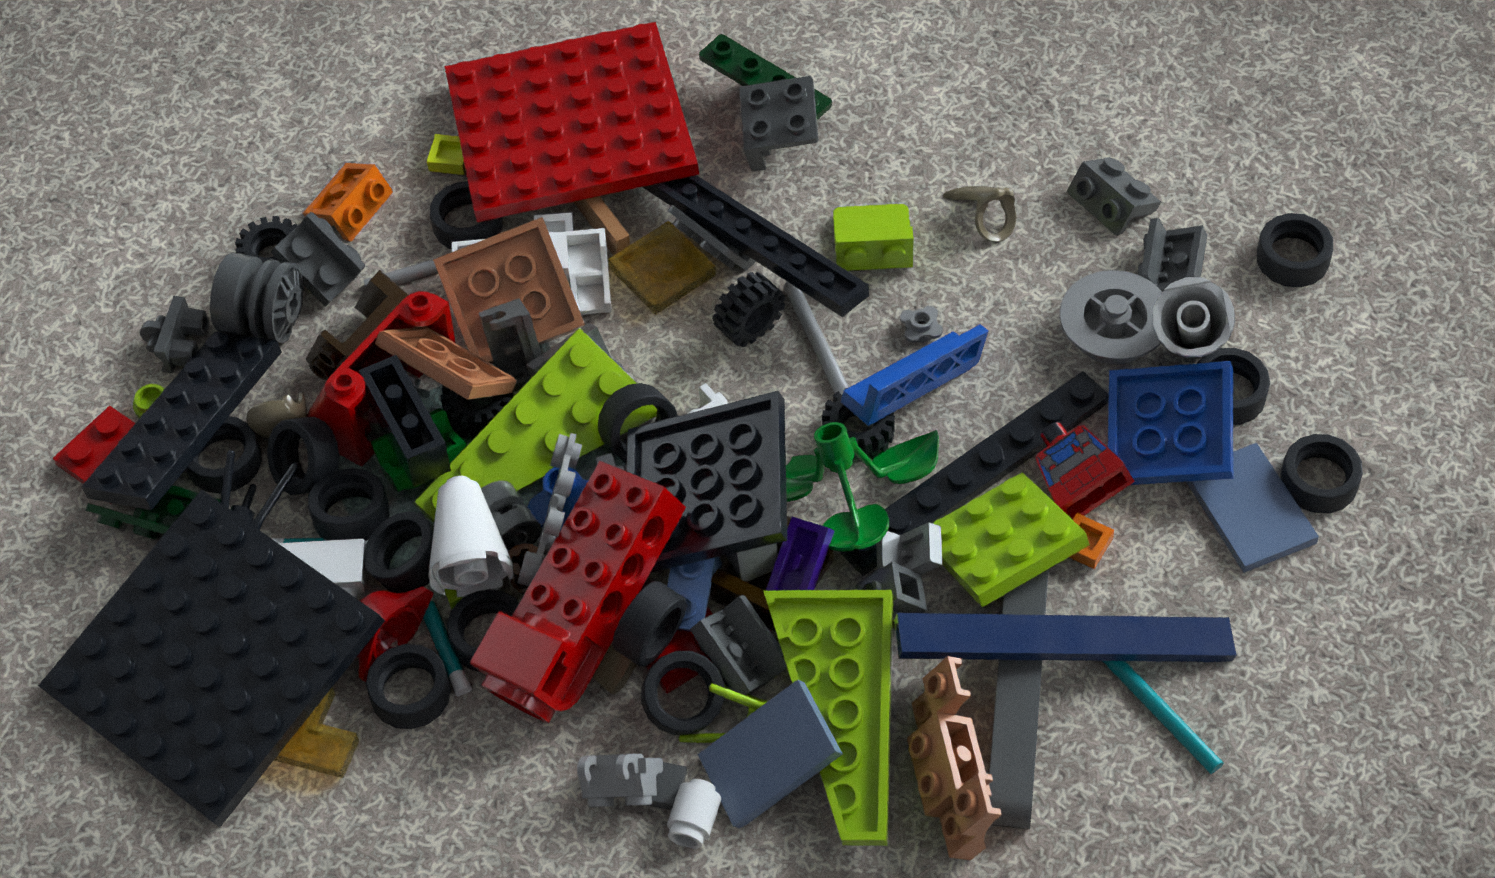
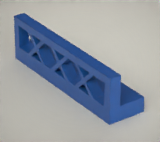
M981 324L961 335L953 331L843 390L841 403L869 426L979 363L989 331Z

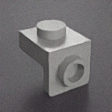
M928 522L902 535L887 531L886 535L876 543L877 569L893 562L922 575L941 566V526Z

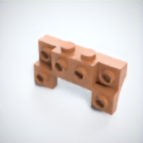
M947 656L922 678L925 691L911 703L918 729L907 737V742L925 816L940 818L949 858L972 860L986 849L985 833L991 824L1002 814L1000 809L992 808L989 797L992 794L989 783L993 779L991 774H986L972 718L956 715L962 704L971 697L970 691L961 689L956 670L962 665L961 658Z

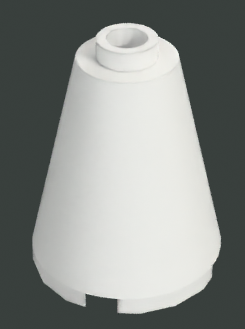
M1185 277L1169 284L1153 307L1152 324L1158 340L1166 349L1178 356L1200 358L1210 355L1219 350L1228 341L1234 328L1235 313L1229 295L1219 286L1202 277Z
M466 476L452 477L438 490L428 573L430 586L442 595H445V589L456 590L457 597H466L475 591L497 590L503 586L502 579L507 575L510 579L513 577L512 560L479 484Z

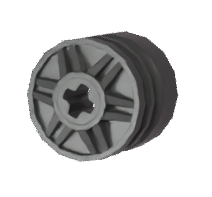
M234 252L226 255L216 271L210 295V315L215 330L244 336L252 333L253 337L277 340L278 343L288 341L303 305L304 283L300 267L295 263H280L273 259L263 263L256 256Z

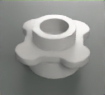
M926 306L924 309H917L915 311L904 310L900 315V321L906 327L905 338L910 342H927L939 338L943 333V327L937 322L938 310L932 306Z

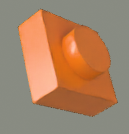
M1077 513L1073 521L1086 532L1090 545L1069 558L1095 569L1113 540L1114 529Z

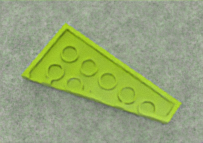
M580 328L577 329L450 463L451 471L438 476L419 495L413 504L434 523L438 490L452 477L466 476L470 480L476 481L480 488L499 480L508 481L518 491L544 477L553 468V466H550L559 434L569 436L570 433L576 434L575 443L582 444L579 457L604 445L605 443L601 440L598 431L599 414L604 403L615 391L629 384L637 383ZM646 405L632 411L625 419L620 435L628 432V429L637 427L656 417L657 408L654 405Z
M892 590L763 591L791 681L793 683L796 680H800L806 684L843 755L820 771L842 845L888 846Z

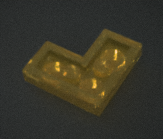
M333 687L274 761L344 778L359 739L357 733L323 725L336 695Z

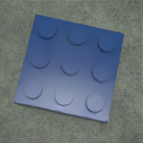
M1231 361L1109 370L1108 448L1125 464L1135 481L1131 485L1234 479L1233 367Z

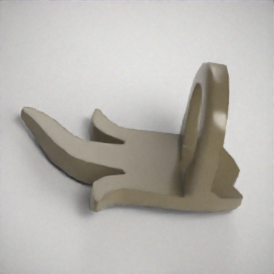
M966 186L946 191L943 194L944 198H953V200H977L975 225L980 236L987 241L1000 242L1012 234L1017 217L1014 206V192L1010 188ZM999 200L1005 212V224L999 232L992 234L983 225V214L990 201Z

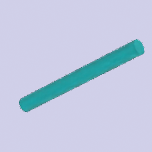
M1102 661L1210 774H1213L1223 766L1224 762L1126 661Z

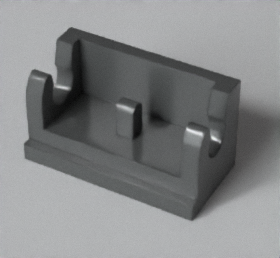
M518 298L478 313L494 366L517 380L513 391H519L531 379L532 376L526 365L542 355L530 313Z

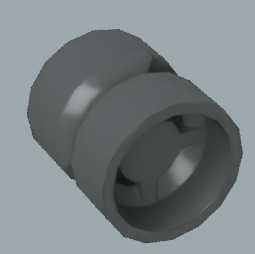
M499 480L482 487V493L507 551L509 552L511 548L518 544L527 543L534 545L540 537L541 525L531 510L524 505L523 499L514 486L508 481Z

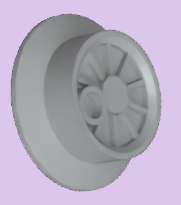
M1109 270L1087 275L1075 282L1062 299L1060 306L1062 329L1077 348L1095 361L1112 365L1132 362L1152 352L1161 344L1153 329L1152 314L1155 302L1162 294V291L1146 278L1126 271Z

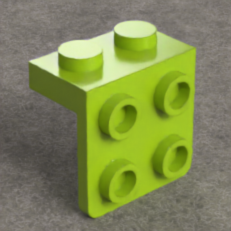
M907 205L846 206L834 209L833 223L837 265L847 271L913 267V226L910 227Z

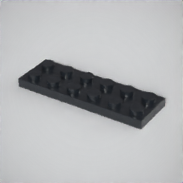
M215 331L81 486L87 499L152 510L282 353L277 340Z

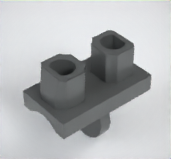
M173 296L166 317L159 315L156 321L144 322L140 329V336L147 342L146 349L154 353L163 362L161 371L173 373L176 365L185 366L199 350L196 340L186 339L187 334L204 336L210 323L206 311L189 308L185 297Z

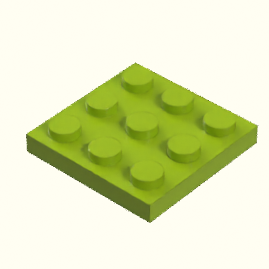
M1023 472L933 523L941 526L942 565L981 607L986 606L1090 545L1086 532Z

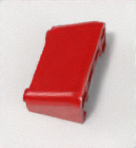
M418 291L408 295L328 378L307 413V417H317L326 422L333 431L338 443L339 455L362 467L374 454L371 443L366 438L371 432L370 424L367 420L361 418L370 406L365 398L366 384L359 370L393 356L375 345L379 332L427 326L456 343L448 301L426 291ZM400 360L406 371L419 378L423 375L419 370Z

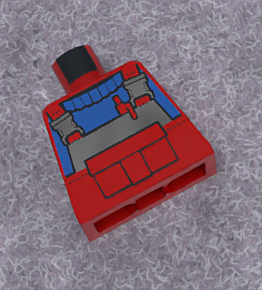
M1056 422L1048 425L1042 431L1041 438L1047 447L1039 452L1035 459L1054 503L1072 520L1077 513L1085 516L1135 482L1122 460L1084 425L1077 426L1067 433L1062 424Z

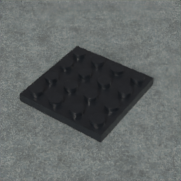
M779 391L628 429L627 472L664 486L686 506L650 573L787 541L785 399Z

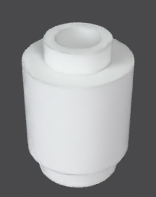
M692 779L690 782L680 784L667 822V827L670 829L668 838L672 842L681 846L698 849L702 847L703 841L709 839L721 802V796L715 791L716 788L713 784L702 779Z

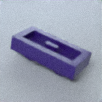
M792 516L787 529V541L782 543L766 591L814 590L834 530Z

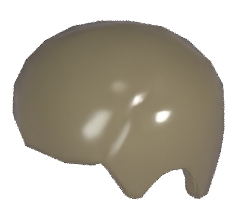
M303 392L300 393L299 398L294 401L287 394L281 400L266 401L254 405L247 412L246 420L248 426L256 435L269 439L273 428L282 420L307 417L305 394Z

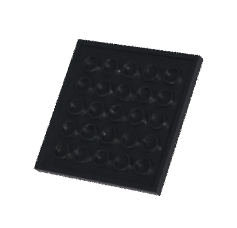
M201 490L38 686L220 828L385 620L364 603L208 493Z

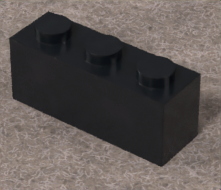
M397 355L359 370L366 384L365 398L413 487L450 472L451 467L446 443Z

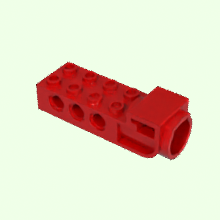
M599 461L512 616L500 611L497 613L473 655L470 664L486 675L481 686L500 700L547 724L550 723L556 710H568L575 705L586 690L612 643L614 632L621 617L643 587L686 506L664 486Z

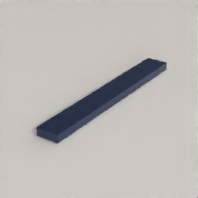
M897 613L894 619L899 659H945L947 656L963 660L1233 661L1237 656L1229 617Z

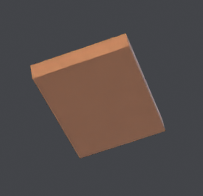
M427 326L381 331L375 342V345L393 356L397 355L398 359L467 400L512 393L517 381L511 375Z

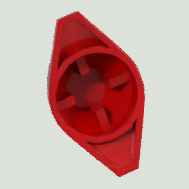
M419 587L405 593L376 591L360 600L385 620L357 656L359 658L358 675L362 681L366 682L368 670L375 659L388 649L393 648L391 647L393 642L397 641L398 646L407 644L414 637L434 593L425 587Z

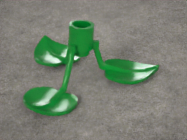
M839 422L827 423L819 427L814 433L817 448L814 449L816 456H793L786 465L787 502L809 495L813 490V482H820L823 479L824 466L829 468L831 472L838 473L849 508V512L837 513L828 518L822 525L834 530L829 549L845 552L853 551L855 548L863 549L878 543L886 535L889 528L888 514L878 504H870L857 509L845 471L852 466V460L856 454L877 478L887 476L889 481L894 484H905L919 480L930 474L938 462V431L935 430L892 446L871 460L858 446L856 438H849L844 424Z

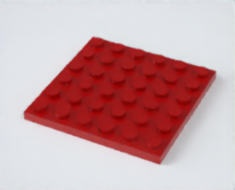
M656 22L638 24L633 27L605 31L595 35L567 39L562 42L534 46L524 50L496 54L491 57L444 66L477 222L699 175L698 162Z

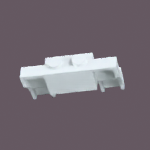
M605 228L549 232L581 315L612 312ZM484 239L452 242V252Z

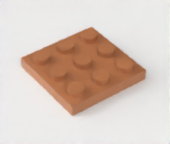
M543 217L433 259L468 351L490 364H493V360L478 314L479 312L519 298L530 313L539 345L572 333L585 326Z

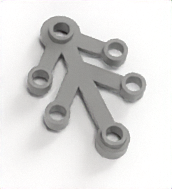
M570 433L569 436L559 434L550 466L560 469L538 541L537 553L526 551L518 584L529 587L543 562V554L547 555L554 543L555 537L559 535L565 514L562 511L566 497L570 496L576 475L575 472L568 471V467L576 468L582 444L575 443L576 434Z

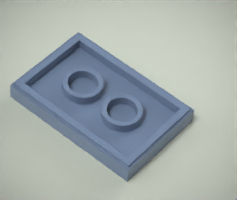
M1257 442L1233 451L1234 479L1186 482L1243 573L1315 545L1318 542V534Z
M800 680L793 682L698 754L711 783L716 788L715 791L721 796V803L733 827L736 828L749 824L843 755L809 689Z

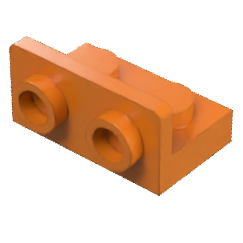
M345 163L306 208L303 215L306 216L313 212L318 218H322L331 226H335L344 240L352 241L393 191L375 164Z

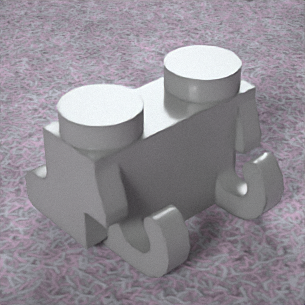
M642 754L582 756L577 765L582 798H587L588 807L614 806V797H625L626 806L652 805V796H657L656 776L663 771L662 758H643Z

